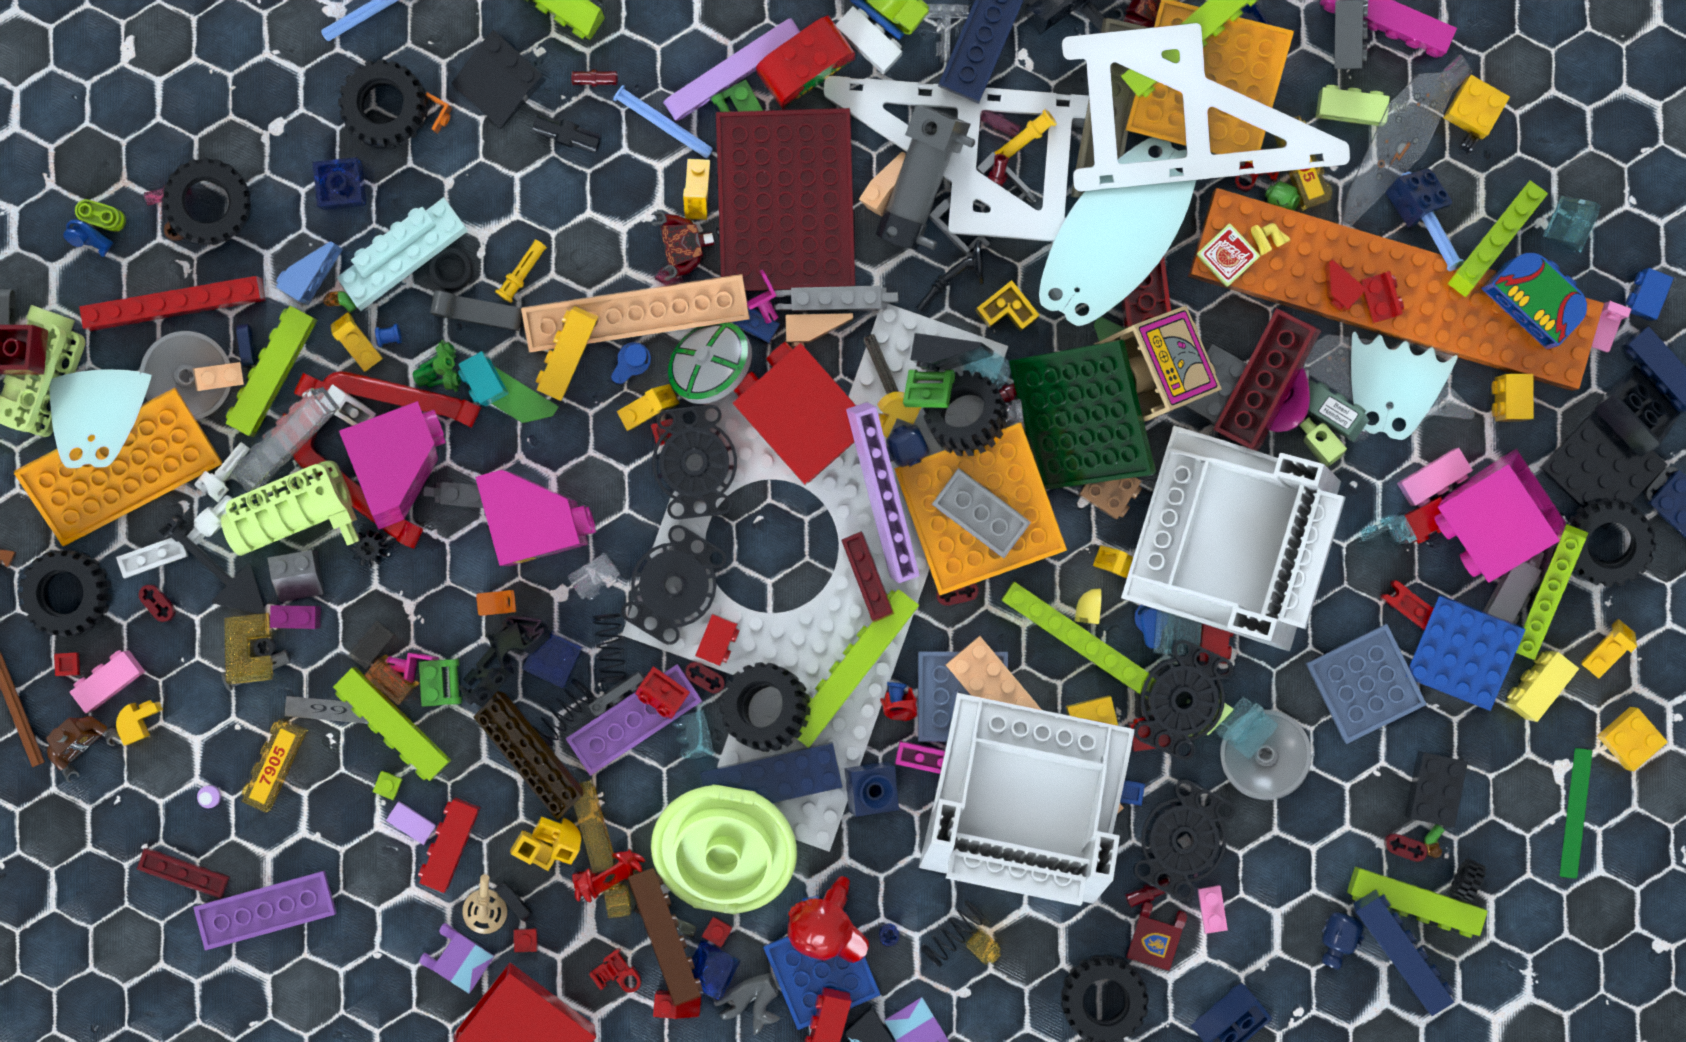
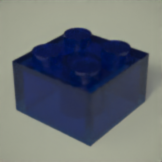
M358 157L312 162L317 207L321 210L367 205L363 165Z
M549 630L550 639L535 652L529 654L523 670L554 685L565 688L585 647Z

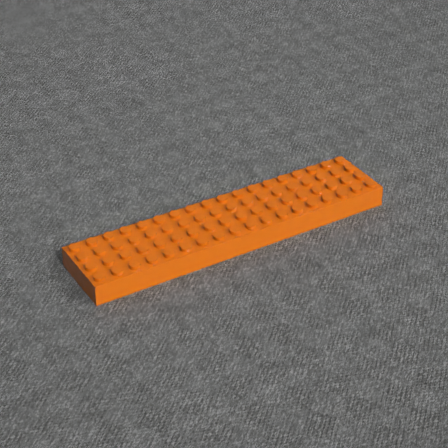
M1216 188L1212 193L1188 277L1398 340L1407 341L1425 348L1433 347L1435 351L1452 356L1457 355L1459 358L1509 373L1533 374V380L1570 391L1580 388L1604 306L1602 302L1585 298L1587 312L1583 321L1559 346L1545 349L1481 289L1495 274L1496 271L1488 269L1467 297H1465L1448 285L1459 268L1448 271V265L1441 254ZM1229 223L1259 255V247L1251 233L1253 226L1258 225L1262 228L1270 223H1274L1281 232L1290 238V241L1276 247L1271 235L1267 236L1266 238L1272 250L1261 255L1228 287L1196 255ZM1333 259L1359 283L1362 279L1390 271L1391 275H1394L1397 280L1398 287L1395 289L1397 296L1402 298L1404 304L1403 314L1372 324L1363 294L1345 312L1342 309L1338 311L1330 304L1331 300L1327 297L1325 265Z

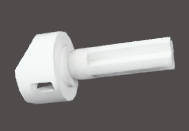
M240 442L214 474L204 471L194 485L203 493H209L216 502H219L229 491L224 481L227 480L231 472L249 452L250 448Z

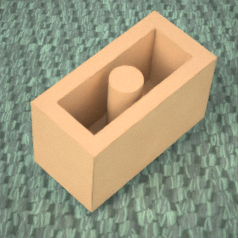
M240 362L193 368L196 391L244 385Z

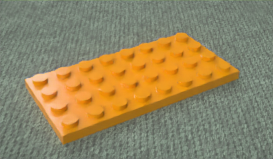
M175 387L142 404L137 419L115 460L107 467H93L91 464H84L80 468H67L61 461L58 449H55L15 470L14 475L64 547L197 478L204 471L208 472L222 465V460ZM94 435L88 436L89 442L95 440ZM104 446L96 451V458L99 460H103L109 455V449ZM78 447L72 449L69 453V458L72 461L79 460L83 454L82 449Z

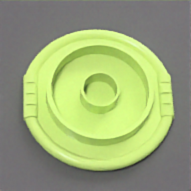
M715 784L688 791L672 801L659 816L651 839L654 866L663 883L673 894L693 906V908L733 915L755 910L775 899L789 883L797 861V845L793 830L788 820L775 805L755 791Z

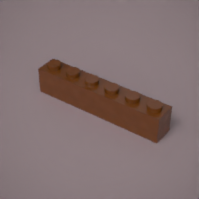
M654 868L628 877L629 885L674 1007L699 998L701 996L700 991H703L699 978L694 979L692 970L695 967L691 956L686 957L684 949L687 948L683 935L679 936L676 930L679 927L676 915L670 914L668 906H671V901L668 894H663L660 886L664 884L662 878L657 872L655 873Z

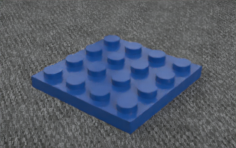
M1439 594L1409 669L1416 682L1491 711L1526 629Z
M788 936L763 946L798 1030L809 1026L812 1015L816 1016V998L818 994H822L823 987L850 993L852 1001L850 1008L881 995L865 956L855 963H850L839 956L825 961L818 960L798 952L792 946Z

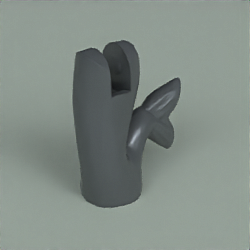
M770 973L749 978L727 989L713 999L715 1006H720L733 1000L735 1005L719 1013L722 1020H728L739 1015L750 1001L756 997L753 1007L754 1035L762 1030L764 1024H772L780 1019L779 1016L766 1010L768 1003L779 994L777 985Z

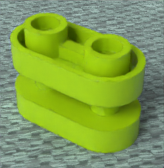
M84 199L79 201L75 207L77 218L90 225L117 232L122 230L126 224V217L123 212L111 206Z

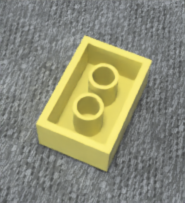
M1546 650L1545 652H1540L1534 660L1535 665L1531 670L1527 669L1520 677V684L1517 687H1513L1506 695L1508 699L1505 701V704L1526 720L1538 722L1579 670L1577 666L1556 651Z

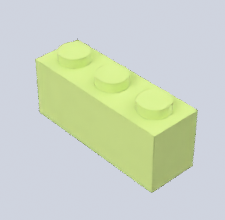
M1326 85V88L1323 87L1319 91L1316 118L1382 127L1387 121L1390 96H1384V93L1380 91L1362 93L1361 89L1348 88L1347 91L1340 90L1339 86Z

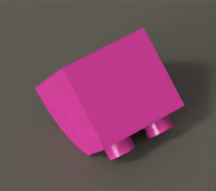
M1517 449L1493 462L1445 496L1438 506L1441 513L1435 516V521L1444 536L1450 540L1457 535L1466 548V551L1460 554V558L1468 572L1473 577L1482 573L1488 583L1559 542L1566 521Z

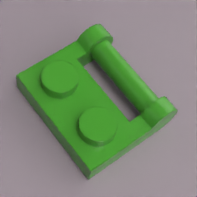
M746 79L711 98L713 104H717L720 112H731L725 102L729 97L737 111H763Z
M910 369L903 398L904 406L948 408L952 383L955 380L954 370L918 372L917 369ZM918 381H943V383H917V382H918Z
M459 659L419 662L422 706L462 704V697H459L457 666H460ZM443 667L449 668L451 697L445 698Z

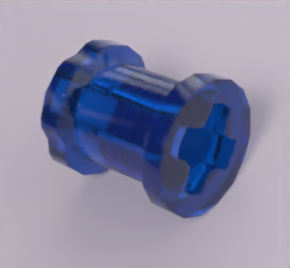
M892 923L883 925L879 930L880 941L886 946L895 945L899 940V930L896 925ZM889 930H892L895 937L892 936L887 940L886 935L883 933H888Z

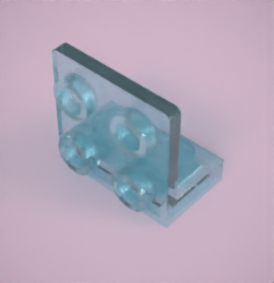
M1390 514L1380 519L1381 524L1378 526L1370 525L1360 530L1361 535L1356 537L1358 541H1368L1392 528L1390 534L1400 544H1408L1417 540L1404 515L1397 516L1396 514Z

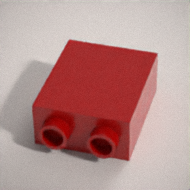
M785 341L766 358L772 366L766 374L759 379L751 371L744 377L737 388L733 390L738 396L733 405L806 486L855 443L846 409L856 405L801 343L792 349Z
M509 962L454 1032L453 1042H594L596 1030L593 1023Z

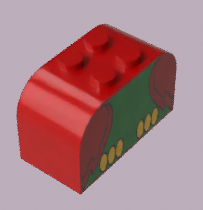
M825 16L765 56L757 64L756 71L783 110L825 81L827 77L832 76L855 60V52L830 16Z

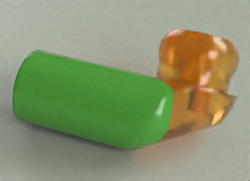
M344 291L329 292L323 298L324 304L328 307L343 305L350 313L357 308Z
M1435 824L1424 838L1427 854L1433 858H1439L1442 855L1438 839L1445 829L1438 824Z

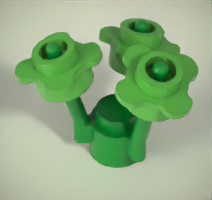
M441 340L435 348L437 355L426 363L421 364L419 369L414 370L413 379L419 387L427 385L430 388L435 385L444 384L446 390L454 389L455 392H458L461 378L456 370H452L455 366L456 350L450 342ZM436 372L439 375H443V379L434 380Z

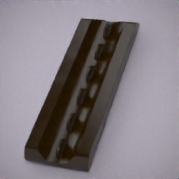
M497 691L487 704L473 716L556 820H559L584 795L580 784L504 692Z

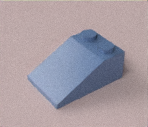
M330 241L288 267L286 271H282L277 278L278 284L276 287L294 299L309 305L343 249Z

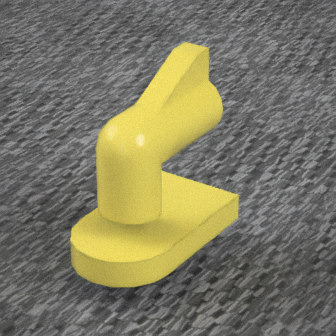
M1270 223L1262 228L1258 225L1251 228L1252 236L1259 247L1260 256L1272 250L1266 238L1267 236L1271 235L1276 247L1290 241V238L1281 232L1274 223Z

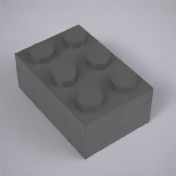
M1368 0L1335 1V69L1362 68V61H1367V42H1363V39H1367L1368 20H1363V17H1368Z
M1211 344L1208 346L1206 353L1215 368L1216 377L1222 389L1184 405L1182 408L1215 426L1247 363Z

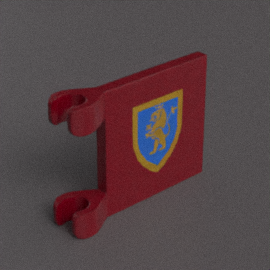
M1149 901L1143 902L1126 958L1170 971L1179 939L1187 920L1186 912L1178 911L1174 925L1149 918L1153 904Z

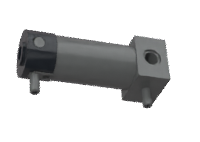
M915 106L905 133L906 136L912 139L886 209H884L877 228L876 235L896 246L917 250L919 244L932 250L936 248V241L923 236L927 227L926 222L952 152L960 154L963 145L971 148L975 145V139L967 136L970 123L933 108Z

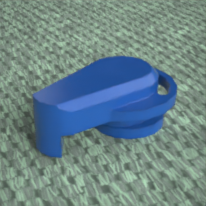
M70 220L66 224L63 236L73 246H93L99 249V254L101 257H104L113 245L111 240L86 222Z
M638 342L624 345L618 353V365L612 373V380L616 384L621 385L633 375L644 373L651 362L649 350ZM648 354V364H645V360Z
M1140 605L1135 611L1134 619L1136 626L1143 632L1145 645L1148 648H1157L1160 645L1161 632L1168 622L1167 612L1162 614L1158 609Z

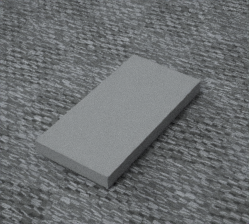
M960 468L957 469L932 503L934 507L1002 558L1007 556L1031 524V521Z

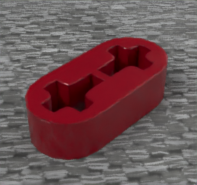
M975 583L969 585L970 588L975 590V592L971 593V597H967L966 594L959 595L958 591L965 589V587L951 591H956V596L950 597L949 602L941 599L938 591L936 598L942 605H953L971 601L977 597L978 587Z
M145 585L139 590L140 601L155 619L166 622L174 618L176 613L174 605L157 586ZM146 590H154L153 597L156 602L153 599L145 598L147 596ZM159 604L163 608L168 607V616H160L162 611L158 607Z
M692 662L686 667V677L708 692L719 693L724 688L725 680L723 676L704 664ZM699 666V672L705 675L704 678L700 676L693 678L690 668ZM707 677L713 680L716 677L719 678L720 688L715 687L711 689V683L705 679Z
M1397 833L1387 835L1384 840L1386 850L1395 855L1416 862L1424 860L1427 856V847L1417 840ZM1398 838L1397 841L1404 844L1403 848L1395 847L1393 850L1390 841H1395ZM1419 845L1421 854H1416L1413 857L1414 853L1408 851V847L1416 848Z

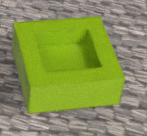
M382 770L373 792L395 800L403 779Z

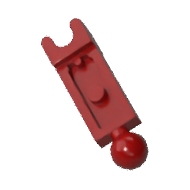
M1392 580L1390 585L1395 589V595L1391 597L1388 594H1382L1380 598L1421 629L1425 630L1433 608L1399 581Z

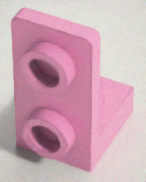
M1612 301L1604 303L1592 343L1593 348L1603 352L1610 351L1621 319L1629 317L1631 308Z

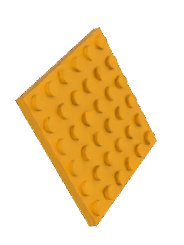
M1161 0L1154 28L1180 25L1200 7L1174 0ZM1240 17L1234 22L1229 20L1223 25L1225 27L1224 31L1217 37L1212 35L1206 40L1208 44L1203 48L1205 77L1272 108L1294 31ZM1158 82L1154 85L1155 90L1148 97L1141 96L1139 98L1135 94L1126 130L1186 146L1182 93ZM1215 107L1208 108L1211 153L1225 154L1261 150L1265 130Z
M1022 423L1002 429L1003 436L1001 439L995 437L994 441L996 444L992 448L987 444L984 446L986 452L981 454L978 449L974 450V456H968L966 451H963V456H957L954 450L952 453L944 450L923 458L922 462L912 467L908 465L894 468L939 595L1067 551ZM958 468L1031 521V524L1005 558H1002L932 505Z

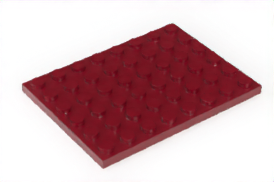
M850 108L716 112L721 277L743 274L745 291L769 290L760 270L765 272L773 290L855 286Z

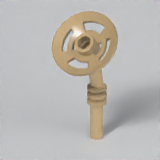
M486 874L480 877L479 890L470 894L465 900L462 912L467 926L480 934H489L497 931L507 918L506 902L494 890L489 889V876ZM490 896L496 899L493 903L490 902ZM471 901H473L474 904L471 908V916L469 917L468 908ZM476 906H478L477 915L474 913ZM498 907H501L500 919L498 922H495L498 915ZM494 909V916L493 918H490L489 916L491 915L492 910ZM476 921L488 923L489 928H479L474 923Z

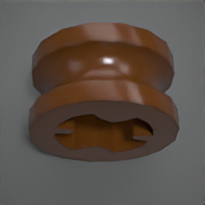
M169 222L165 224L164 234L166 237L173 241H180L184 238L179 234L177 236L172 233L170 234L173 227Z

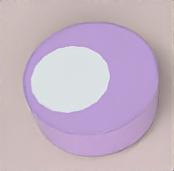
M208 785L199 790L197 800L202 807L212 808L220 803L221 792L216 786Z

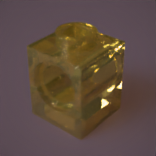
M617 883L604 891L608 919L631 915L632 907L628 885L622 886V883Z
M982 928L965 943L966 947L985 965L989 962L991 964L994 963L1001 955L999 953L1001 950L1000 945Z

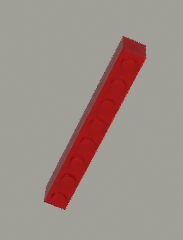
M252 276L79 306L83 329L94 331L266 301L262 278Z

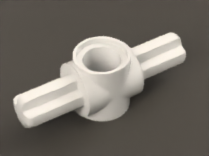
M225 495L214 508L207 507L194 520L195 528L187 537L197 545L205 536H213L222 527L221 517L226 513V504L233 498Z

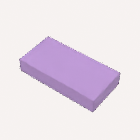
M400 801L386 820L423 845L437 826Z

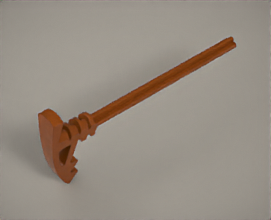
M0 550V564L3 561L6 567H10L16 552ZM0 651V688L30 763L34 767L45 761Z

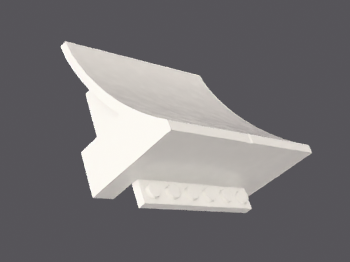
M1173 426L1121 598L1290 652L1297 627L1303 629L1307 627L1343 508L1345 497L1337 495L1341 481L1324 464L1284 453H1280L1279 457L1276 458L1224 440Z
M957 693L919 868L946 873L947 879L1079 906L1082 905V901L1094 904L1113 881L1120 836L1114 835L1113 830L1135 729Z

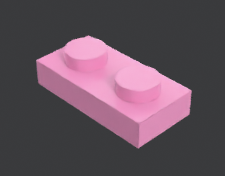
M1221 886L1197 888L1204 933L1228 930Z

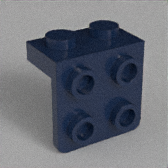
M1430 169L1400 176L1385 192L1408 228L1415 226L1427 213L1449 207L1452 204L1448 193Z

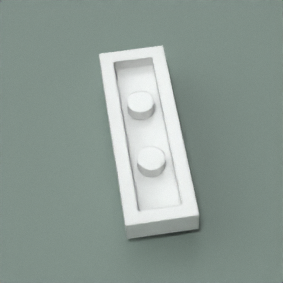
M169 538L118 556L116 559L123 578H128L188 557L189 554L179 541L176 542Z

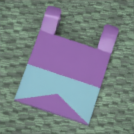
M444 923L439 932L451 939L450 943L438 961L429 954L424 953L419 962L470 994L494 958V955L457 932L447 923Z
M923 997L884 1020L897 1042H950Z

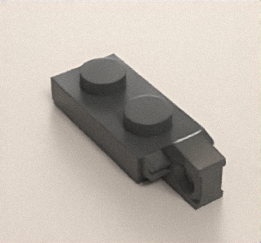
M442 482L437 483L436 488L424 487L423 496L435 497V503L484 508L477 485Z
M641 671L635 672L627 680L620 682L589 703L588 707L595 716L604 713L608 703L616 704L624 698L623 694L628 690L636 691L645 679V676Z

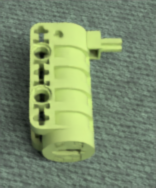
M31 305L26 317L28 319L27 325H35L48 330L44 375L5 374L3 380L5 385L0 395V424L22 432L48 437L53 433L51 411H48L46 407L48 401H50L51 379L62 376L59 375V372L65 375L76 372L85 347V339L81 334L72 331L75 320ZM72 340L76 341L75 345L71 344ZM69 358L70 364L68 368L63 369V360ZM41 424L45 425L44 429L40 428Z
M330 460L309 466L231 499L226 504V513L221 517L225 538L232 550L239 556L330 519L333 529L340 528L347 546L360 541L352 523L357 518L351 507L352 500L339 466ZM322 471L323 475L319 477L318 472ZM312 475L313 479L309 480L308 476ZM297 482L298 486L296 487L293 486V483ZM287 485L288 490L282 491L279 494L278 489ZM272 492L273 496L269 497L267 493ZM257 499L259 503L254 504L252 500Z

